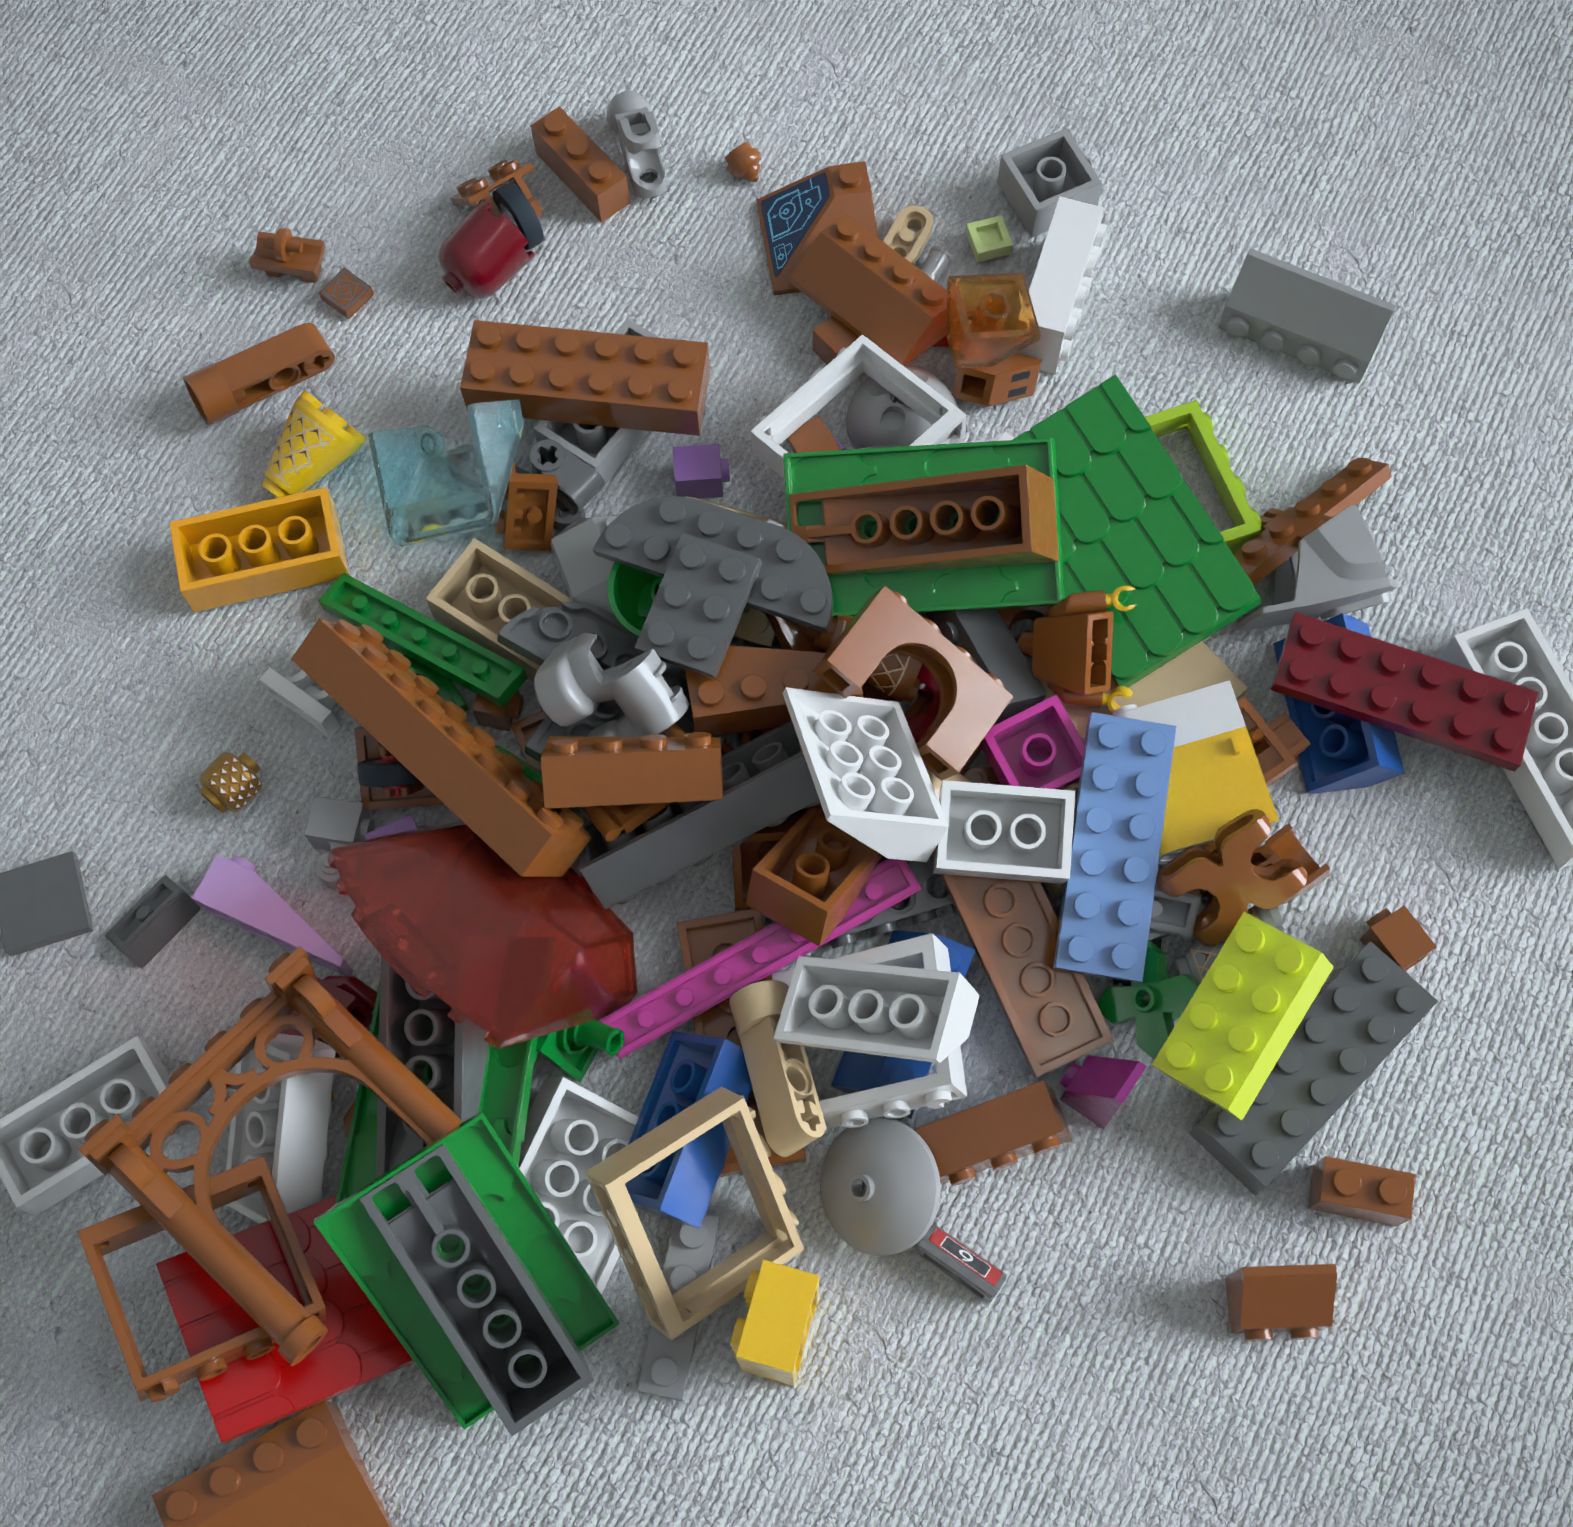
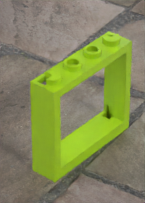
M1194 400L1145 416L1157 438L1187 428L1234 524L1233 528L1220 532L1230 551L1234 554L1241 549L1243 544L1259 535L1262 527L1260 516L1255 509L1250 508L1245 498L1244 484L1240 477L1234 476L1229 466L1228 452L1223 444L1218 443L1213 433L1211 417L1207 412L1203 413L1198 401Z

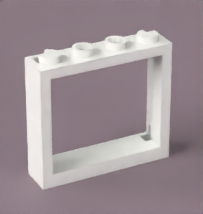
M861 335L849 347H843L837 357L828 365L817 369L811 375L809 381L800 389L789 393L783 399L781 405L771 414L761 417L760 423L750 431L753 454L785 479L783 454L788 452L780 444L863 372L932 425L909 446L960 443L966 438V414L867 337Z
M933 933L832 959L951 972L948 948ZM794 969L772 974V980L782 981L789 986ZM961 1046L957 1047L941 1063H936L937 1074L819 1101L825 1121L824 1134L827 1133V1129L833 1127L856 1128L868 1124V1119L882 1116L887 1118L905 1117L910 1114V1110L925 1106L932 1109L944 1108L943 1103L967 1097Z

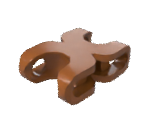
M1248 810L1220 827L1214 837L1215 853H1211L1201 847H1191L1165 864L1158 871L1156 884L1170 897H1178L1195 889L1208 890L1213 894L1211 903L1197 915L1193 929L1195 937L1202 945L1213 946L1227 939L1243 912L1248 913V903H1252L1262 909H1272L1289 899L1306 885L1307 872L1299 862L1293 859H1283L1267 867L1254 866L1251 863L1253 851L1269 837L1271 832L1270 820L1262 810Z

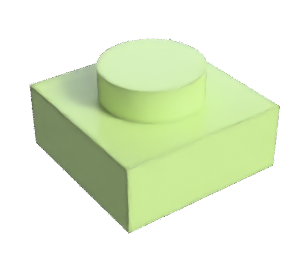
M1002 215L966 224V235L976 262L1012 254L1013 243Z

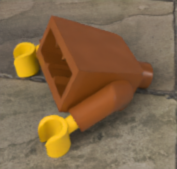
M1121 586L1111 594H1105L1104 590L1070 594L1050 608L1048 617L1036 618L1033 631H1025L1020 636L1019 648L1024 655L1032 656V673L1034 677L1046 681L1047 687L1055 695L1057 694L1058 698L1065 704L1100 709L1101 705H1106L1113 713L1116 709L1122 707L1115 702L1114 697H1132V690L1126 686L1114 688L1111 694L1103 692L1109 691L1111 685L1114 611L1106 610L1108 606H1115L1120 611L1133 609L1137 604L1123 606L1119 602L1118 596L1123 590H1135L1134 587Z

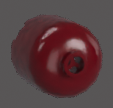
M482 200L451 232L439 249V262L446 273L442 280L457 295L463 291L474 298H488L496 293L535 256L533 251L529 250L526 252L523 248L528 241L520 230L504 214L496 218L489 212L492 205L487 201Z

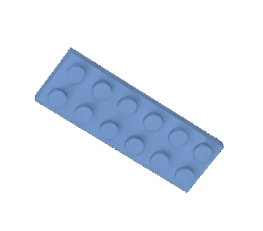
M1095 712L1089 714L1073 822L1070 879L1065 882L1053 969L1136 983L1143 982L1176 726Z

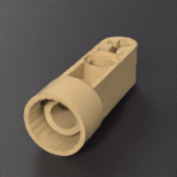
M769 980L753 983L741 988L731 996L729 1003L738 1038L741 1041L766 1141L775 1153L782 1157H788L821 1137L825 1132V1121L804 1046L780 1043L773 1039L789 986L782 981Z

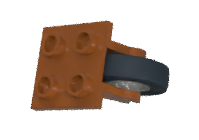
M516 159L510 162L503 160L487 170L490 175L486 178L483 177L477 180L474 177L457 186L456 188L459 193L450 198L453 205L471 206L478 201L480 203L482 200L489 202L492 205L489 212L496 218L504 214L528 241L523 247L525 250H530L544 241V233L538 219L543 214V211L522 178L523 175L534 170L531 162L518 163Z

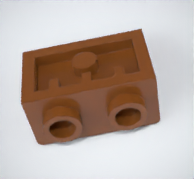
M506 462L505 476H498L497 498L498 500H503L502 510H495L494 517L495 534L502 535L504 549L551 551L550 543L553 536L558 488L556 475L516 473L514 462Z

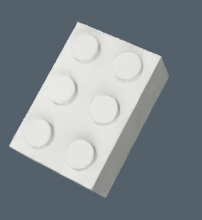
M942 781L939 787L938 800L949 827L935 848L933 873L1064 884L1070 879L1075 791Z

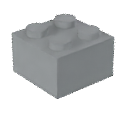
M1067 128L1004 153L1000 158L997 183L1031 238L1049 230L1059 196L1098 206L1102 182Z

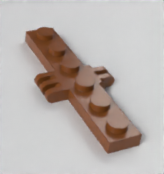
M1368 458L1354 459L1331 479L1323 482L1321 487L1308 497L1297 502L1295 507H1287L1284 510L1270 508L1264 513V516H1260L1262 523L1260 534L1243 544L1241 549L1233 554L1253 585H1256L1298 551V543L1303 537L1346 507L1356 506L1391 478L1389 464L1372 461Z

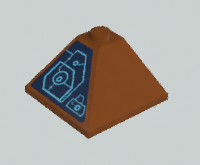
M865 161L828 166L756 199L774 296L801 292L790 283L791 275L819 233L845 214H848L878 237L872 190Z

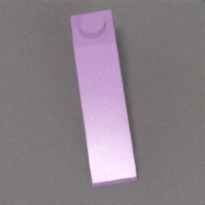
M218 854L216 855L192 896V899L202 910L292 952L301 946L307 952L309 960L344 976L351 975L353 970L347 962L254 872L257 868L254 864L236 855L233 856L232 860Z

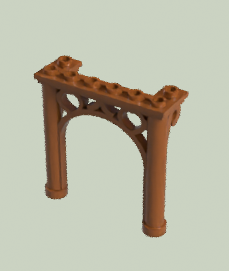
M301 946L291 954L289 952L282 954L269 967V974L265 977V980L271 992L263 999L256 998L251 1001L241 1012V1020L228 1032L222 1030L214 1035L204 1048L206 1052L192 1065L186 1063L178 1068L168 1081L170 1085L156 1098L151 1096L141 1102L133 1111V1119L127 1125L117 1114L109 1121L106 1119L102 1120L88 1131L84 1138L85 1143L78 1149L105 1176L110 1173L280 1346L278 1353L291 1366L303 1360L327 1334L328 1328L315 1315H311L222 1225L214 1211L209 1192L210 1166L216 1145L229 1122L246 1103L263 1090L285 1079L309 1073L338 1074L363 1084L427 1146L463 1122L317 982V977L307 952ZM294 1011L298 1016H292L290 1014ZM295 1029L303 1034L304 1040L297 1059L277 1062L267 1057L266 1050L268 1044L283 1030ZM317 1033L344 1060L331 1057H312L315 1047L314 1034ZM253 1048L255 1049L257 1060L265 1069L260 1074H257L255 1068L241 1074L229 1073ZM214 1087V1101L208 1110L213 1119L208 1125L202 1116L187 1110L210 1088ZM228 1088L236 1090L231 1096H229ZM183 1125H194L199 1128L201 1137L196 1154L178 1160L168 1159L164 1156V1142L177 1128ZM149 1145H150V1152H151L150 1155H148V1154L144 1151ZM194 1170L193 1181L196 1202L167 1172L182 1173Z

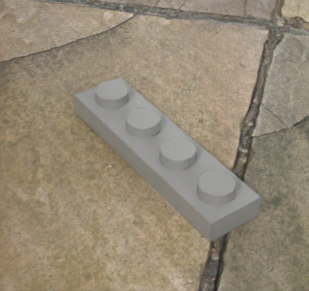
M705 1214L700 1228L673 1222L663 1269L664 1278L672 1295L711 1269L720 1217ZM699 1322L673 1340L651 1325L638 1392L684 1401Z

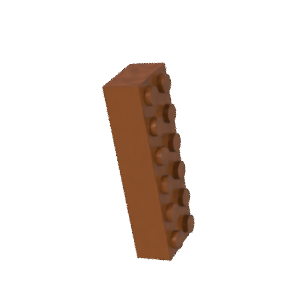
M474 320L460 390L468 413L700 436L710 375L708 342Z

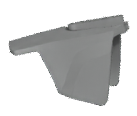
M1355 505L1346 507L1299 541L1298 551L1274 570L1272 605L1262 607L1253 613L1244 614L1237 619L1239 631L1290 624L1295 612L1315 619L1320 616L1321 620L1341 613L1346 614L1392 601L1390 591L1398 588L1396 579L1387 578L1382 557L1358 507Z

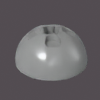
M904 366L957 407L951 391L936 375L920 367ZM870 376L857 388L847 410L846 429L854 449L896 442L900 447L909 446L932 426Z

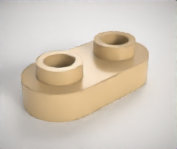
M912 205L905 207L898 213L883 242L915 265L932 235V214L921 206ZM911 228H916L919 231L914 232L911 230Z

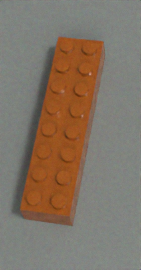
M318 619L291 660L521 877H563L592 838L581 827L584 823L583 820L567 808L545 809L543 784L535 780L531 781L523 773L525 768L517 759L509 754H502L493 746L496 741L489 733L468 723L465 720L467 714L462 708L450 701L443 700L437 694L439 688L431 680L421 675L417 676L409 668L411 662L405 656L395 650H389L381 643L384 638L378 631L365 624L361 627L353 626L342 619H339L338 622Z

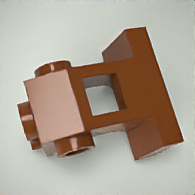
M1243 696L1237 702L1268 787L1298 765L1294 758L1309 747L1311 743L1286 712L1267 724L1249 700Z

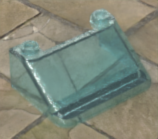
M519 399L468 405L467 409L475 444L444 452L445 442L443 436L428 425L374 431L368 434L387 529L395 544L408 546L482 530L496 524L524 429Z

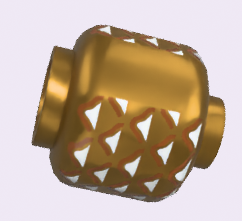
M223 752L199 776L200 783L203 786L199 793L223 814L227 810L239 812L262 789V782L256 775L261 768L244 752L238 757L232 753Z

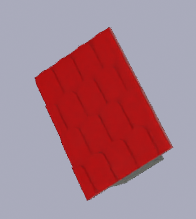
M337 1195L295 1212L287 1213L325 1304L326 1320L322 1321V1323L328 1328V1332L321 1342L294 1366H291L278 1353L280 1346L275 1342L273 1343L274 1349L259 1358L247 1360L246 1356L227 1363L228 1369L214 1378L200 1381L198 1378L221 1442H229L415 1363L314 1224L315 1218L335 1205ZM270 1220L233 1234L245 1249L305 1307ZM187 1252L156 1263L190 1357L260 1327Z

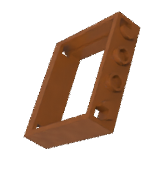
M264 1156L209 1177V1192L214 1210L253 1193H259L305 1306L304 1308L311 1315H315L321 1322L326 1320L325 1304ZM194 1184L182 1188L196 1202ZM141 1205L77 1232L139 1400L142 1402L150 1398L151 1402H158L180 1391L179 1385L198 1377L200 1381H205L222 1374L228 1369L227 1363L246 1356L247 1360H253L269 1353L274 1349L273 1343L275 1341L261 1327H258L147 1376L103 1255L165 1230Z

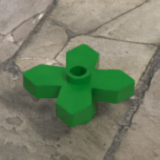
M1148 941L1143 982H1131L1132 986L1107 987L1097 1005L1102 1015L1112 1024H1123L1136 1020V1045L1152 1059H1155L1175 1027L1173 1021L1181 1017L1201 982L1192 975L1187 974L1167 979V955L1151 941Z

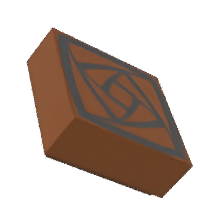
M343 268L319 292L324 302L348 319L374 295L371 286L346 268Z

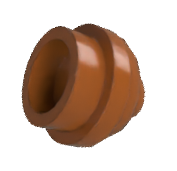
M745 142L726 155L727 170L731 175L738 179H745L748 182L758 181L761 154L757 148H752L749 142Z

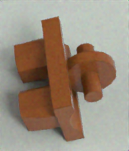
M279 228L276 234L259 231L256 248L250 257L249 264L252 269L265 271L267 276L297 275L302 281L315 283L321 271V262L326 246L324 241L294 237L290 229Z

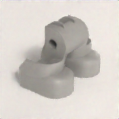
M583 633L555 647L537 670L534 678L535 691L539 703L551 720L560 726L568 727L588 717L596 711L600 703L611 700L616 701L625 715L619 720L609 721L591 730L587 737H642L659 734L678 721L690 705L683 694L681 686L676 685L670 688L661 674L666 670L667 665L661 661L653 648L617 667L603 670L590 651L592 644L597 639V634Z

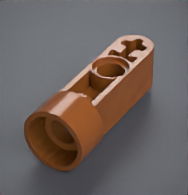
M304 323L224 360L212 363L185 375L183 380L199 414L205 423L210 426L238 413L250 405L322 373L333 364L335 355L317 327L312 323Z

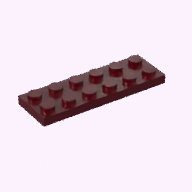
M1295 612L1291 619L1270 689L1514 772L1522 763L1539 693Z

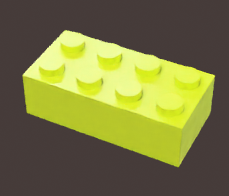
M1243 912L1152 1065L1169 1078L1238 1119L1243 1120L1334 966L1322 952Z

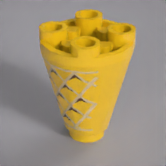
M303 390L293 404L264 472V475L267 477L261 483L262 486L278 498L305 492L358 452L367 440L350 425L344 430L343 428L348 422L330 408L324 407L320 411L319 409L323 404L306 390Z

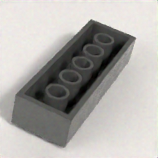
M792 720L721 756L723 800L672 802L628 834L623 829L618 838L610 842L605 840L593 823L584 828L592 838L579 854V871L605 910L617 903L625 904L630 902L639 892L654 884L662 885L667 883L676 873L691 865L699 866L704 864L713 854L728 846L741 845L752 834L767 826L775 827L780 825L789 815L804 807H814L821 803Z
M1370 941L1313 1001L1243 1120L1215 1105L1189 1134L1256 1196L1274 1180L1438 1000Z

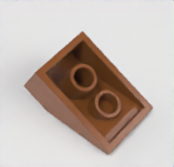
M820 803L810 807L754 867L746 905L820 947L842 921L883 855L828 822Z

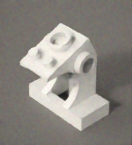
M269 668L259 679L271 697L327 737L331 738L341 727L331 711V708L337 702L324 690L320 691L314 687L315 681L303 670L292 677L284 678L272 668Z

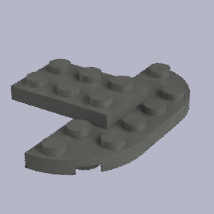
M666 496L641 502L621 513L606 527L593 548L596 556L663 578L634 647L640 654L653 648L661 661L716 680L745 606L827 634L829 632L833 615V594L826 569L816 552L802 538L780 526L701 500L681 496Z
M562 602V606H551L541 609L538 606L530 608L510 620L498 633L497 642L539 666L544 663L555 647L583 633L597 634V639L592 644L590 651L603 670L617 667L641 655L634 648L638 639L622 627L614 614L596 606L579 602ZM665 662L667 666L666 670L661 674L670 688L676 685L681 686L683 694L689 701L684 669ZM611 700L600 703L594 713L568 727L558 725L546 715L526 744L524 753L541 762V754L549 736L587 737L591 730L609 721L619 720L625 714L616 701ZM690 706L683 716L676 721L685 734L694 732ZM725 734L711 736V738H720L722 747Z

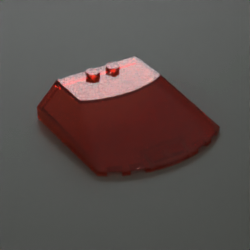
M463 821L384 835L332 848L327 855L329 867L337 869L340 878L335 883L339 894H349L356 906L351 916L381 956L424 998L432 991L451 1006L452 1010L447 1016L460 1025L467 1018L488 1031L484 1040L499 1049L608 1016L629 1004L637 994L633 932L610 908L605 910L585 878L579 876L571 866L563 877H521Z

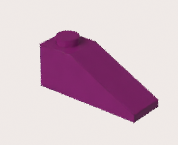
M1088 1055L1082 1066L1073 1062L1059 1084L1066 1088L1060 1100L1104 1130L1147 1066L1140 1061Z

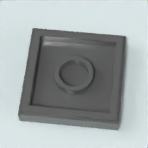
M73 851L0 873V928L5 953L9 956L18 955L93 931L78 856Z

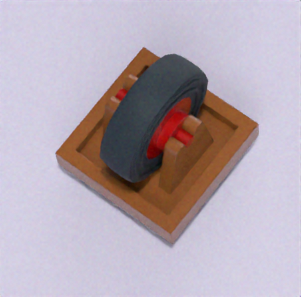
M362 726L354 729L361 803L364 804L367 810L445 805Z

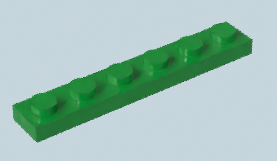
M344 572L318 599L322 609L347 621L353 626L361 627L365 624L372 627L383 636V643L502 708L528 678L524 668Z

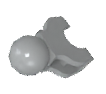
M623 91L615 95L609 102L607 122L619 137L628 175L635 194L640 198L655 197L667 191L666 174L659 151L660 136L651 106L645 97L635 91ZM646 172H654L656 180L652 183H645L640 180V177Z

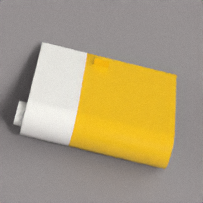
M1230 680L1141 707H1137L1135 704L1125 705L1113 712V716L1176 726L1158 865L1167 864L1191 847L1214 842V837L1220 827L1248 810H1262L1269 818L1271 825L1279 823Z

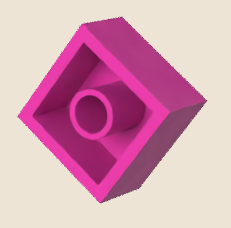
M1057 694L992 726L980 743L1001 785L1060 790L1080 780L1084 742Z

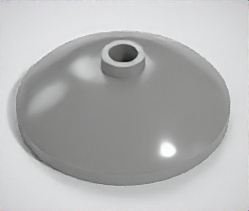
M886 1118L868 1119V1124L856 1128L847 1127L832 1142L822 1164L820 1193L825 1214L831 1226L842 1240L860 1252L884 1256L903 1252L917 1244L932 1226L938 1211L941 1186L935 1158L919 1134L899 1121ZM862 1181H864V1183L866 1184L865 1195H863L861 1191Z

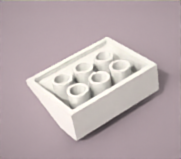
M786 687L782 694L826 820L888 859L927 862L949 825L900 703L849 696L844 699L840 694Z
M546 1077L527 1115L524 1142H521L518 1167L602 1295L620 1253L585 1172L628 1145L639 1117L564 1077ZM635 1207L637 1214H639L640 1209Z

